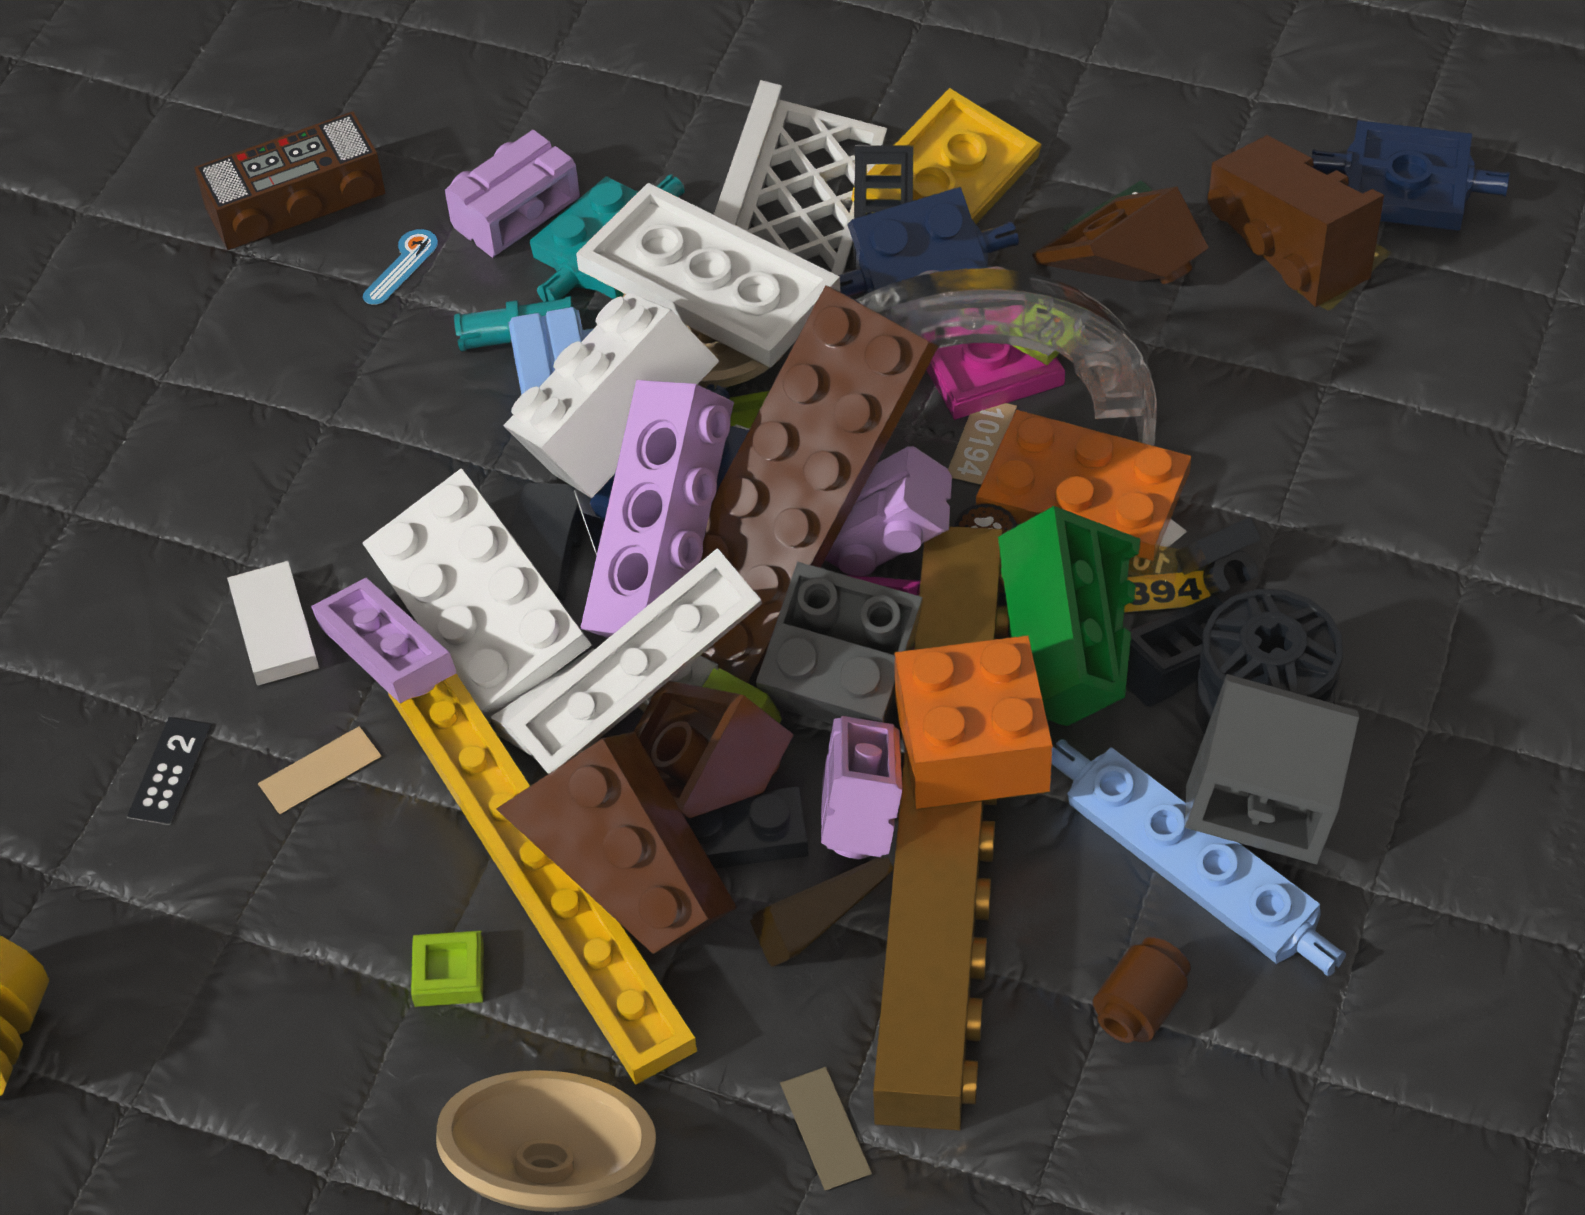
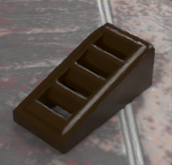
M878 857L753 914V918L749 921L768 963L774 967L799 955L886 879L887 875L894 870L889 858Z

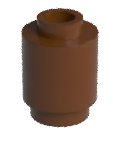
M1147 937L1140 945L1131 946L1093 998V1006L1098 1014V1022L1102 1029L1111 1037L1125 1043H1131L1133 1040L1137 1042L1152 1040L1188 988L1186 977L1191 971V966L1186 956L1171 943L1157 937Z

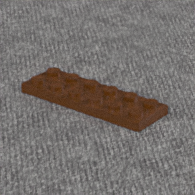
M825 285L715 494L703 540V553L700 562L718 548L758 595L762 604L700 656L718 664V669L720 668L754 687H757L756 680L797 561L821 568L939 347Z

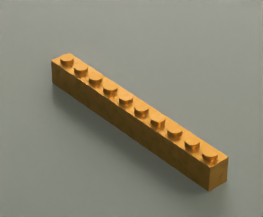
M949 526V530L924 542L919 594L920 597H923V604L915 637L914 650L1009 637L1007 606L998 605L999 593H1005L998 537L1002 535V529ZM904 755L902 794L899 809L873 1089L875 1125L960 1131L962 1104L976 1105L978 1061L965 1060L967 1040L980 1041L983 999L970 998L971 979H985L987 938L974 937L975 919L989 920L991 879L978 877L980 861L993 862L995 821H983L984 805H997V799L915 809L906 755Z

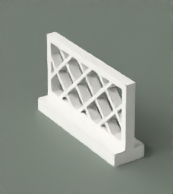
M760 80L714 215L805 260L820 255L832 270L831 273L835 275L843 274L853 245L847 225L854 219V202L851 200L853 190L836 196L826 181L845 174L854 185L855 155L849 157L838 142L852 139L871 145H883L887 128L780 100L782 86ZM785 122L807 127L814 135L794 142L784 129ZM825 148L835 162L815 169L805 154ZM791 160L801 175L781 181L771 167ZM867 164V173L875 164ZM812 187L823 202L802 209L792 194ZM778 199L788 212V215L768 222L757 207ZM833 214L844 229L824 237L812 221ZM799 227L810 242L789 250L778 234Z
M717 548L506 723L549 774L594 744L758 608L762 601Z

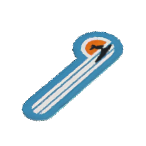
M416 229L404 234L398 242V248L402 254L363 293L364 301L371 305L385 302L434 252L438 245L435 234L424 229Z

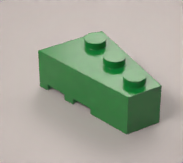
M1052 506L1000 535L998 543L1002 564L1001 574L1005 586L1010 636L1028 635L1047 720L1069 726L1125 698L1131 632L1125 627L1123 628L1125 605L1135 600L1136 585L1130 580L1127 581L1129 559L1139 554L1140 538L1056 506Z

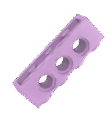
M636 380L580 629L609 638L699 564L703 553V540L710 508L716 494V481L724 445L730 431L733 401L697 384Z

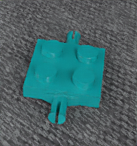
M671 174L666 176L656 186L676 197H680L685 193L682 182L676 176L673 179ZM605 176L530 240L533 258L556 270L553 276L537 288V293L543 302L562 299L573 288L579 287L597 290L612 299L624 295L623 292L579 271L576 253L638 193L637 191Z

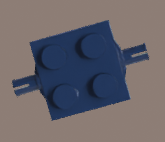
M1357 120L1355 140L1347 149V154L1312 149L1311 155L1314 164L1312 168L1326 175L1336 170L1347 175L1349 185L1347 186L1361 193L1374 189L1384 194L1380 221L1461 230L1464 205L1470 198L1471 192L1506 197L1510 172L1475 169V163L1470 154L1472 133Z
M961 187L852 219L847 225L857 252L856 270L838 275L840 276V286H842L840 287V292L847 296L864 292L866 295L889 284L915 276L958 269L988 268V253L1019 244L1018 233L1010 235L1016 230V227L1010 221L1007 224L980 231L971 218ZM899 286L868 297V300L877 309L906 299L908 294L903 286ZM996 289L946 292L901 303L878 313L908 328L909 323L998 295Z

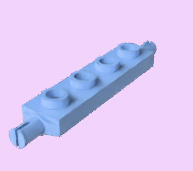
M1064 739L1056 743L1057 749L1052 747V765L1073 780L1071 789L1067 793L1070 806L1277 964L1298 952L1322 970L1326 976H1331L1335 972V966L1337 968L1340 967L1346 957V953L1315 931L1321 916L1320 903L1240 843L1185 828L1186 803L1112 747L1092 761L1070 746Z

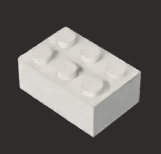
M629 292L624 297L620 296L611 300L603 307L596 317L595 322L597 326L582 342H574L560 353L553 365L555 371L540 387L535 386L528 389L517 399L511 410L513 416L503 425L553 475L590 498H593L616 473L636 380L698 385L719 362V359L671 309Z

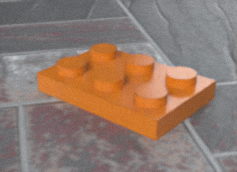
M1016 410L976 495V505L994 504L1000 506L1012 514L1017 524H1022L1052 506H1056L1140 538L1139 554L1136 556L1154 561L1190 473L1192 456Z

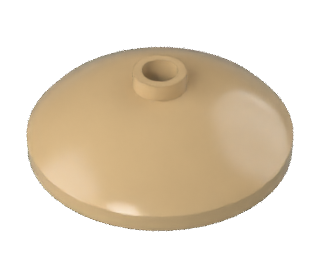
M547 1070L504 1073L482 1079L456 1093L443 1107L438 1118L436 1145L442 1162L456 1178L471 1190L503 1205L544 1212L584 1209L607 1202L638 1183L648 1172L654 1159L656 1144L655 1127L650 1116L628 1094L612 1085L590 1077Z

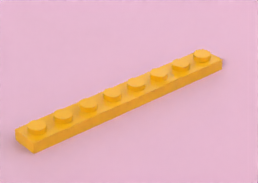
M454 674L437 683L428 693L412 697L401 704L388 693L635 1085L696 1053L697 1047L694 1035L622 925L496 810V808L530 787V785L458 675Z

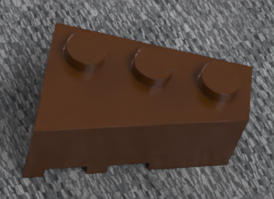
M1266 135L1212 162L1208 204L1215 216L1222 221H1226L1245 239L1248 247L1255 254L1262 255L1282 275L1285 283L1291 289L1298 290L1314 307H1317L1371 278L1384 194L1374 189L1361 193L1347 186L1349 185L1347 175L1337 170L1326 175L1312 168L1314 166L1313 158Z
M635 732L602 738L496 808L653 954L684 942L737 908Z

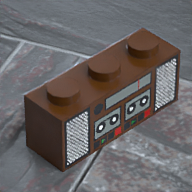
M353 111L194 167L204 206L227 250L386 194L378 154Z

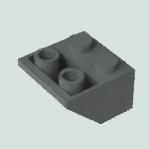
M797 561L756 680L758 689L767 693L778 709L832 725L834 719L841 718V716L892 724L897 711L894 652L913 650L923 597Z
M1227 674L1186 784L1185 828L1317 865L1339 810L1359 720V711Z

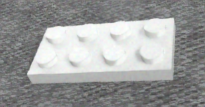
M647 183L576 253L579 271L625 294L629 292L671 309L685 325L770 368L797 340L825 285L840 292V276L650 183Z
M462 468L363 542V545L417 623L450 652L456 674L489 723L491 722L490 717L541 682L547 680L592 646Z

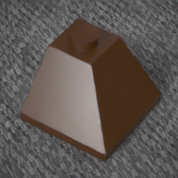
M1175 186L1117 197L1034 252L1032 256L1039 265L1130 281L1159 278L1162 284H1166L1191 271L1193 266L1190 261L1209 247L1178 187Z
M668 681L654 693L634 730L680 811L686 818H692L763 793L771 777L777 772L781 764V758L793 737L790 731L742 694Z

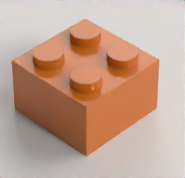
M1028 635L894 652L895 701L915 809L1050 792L1053 745Z

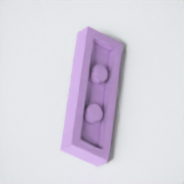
M367 578L311 606L318 626L400 704L412 697L428 693L437 683L457 673L450 652Z

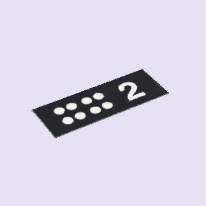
M168 717L127 818L167 825L171 824L211 724Z

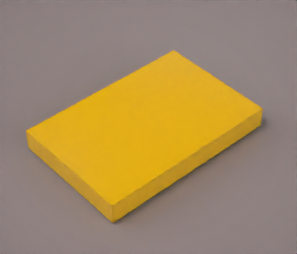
M949 88L895 145H914L913 201L961 187L971 218L977 224L1039 157L1042 144ZM875 164L867 175H901V164ZM853 187L852 198H851V200H852L853 202H854V187ZM867 188V199H901V189Z

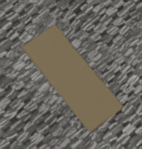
M823 1067L780 1082L824 1190L827 1191L871 1175L872 1172L827 1068Z

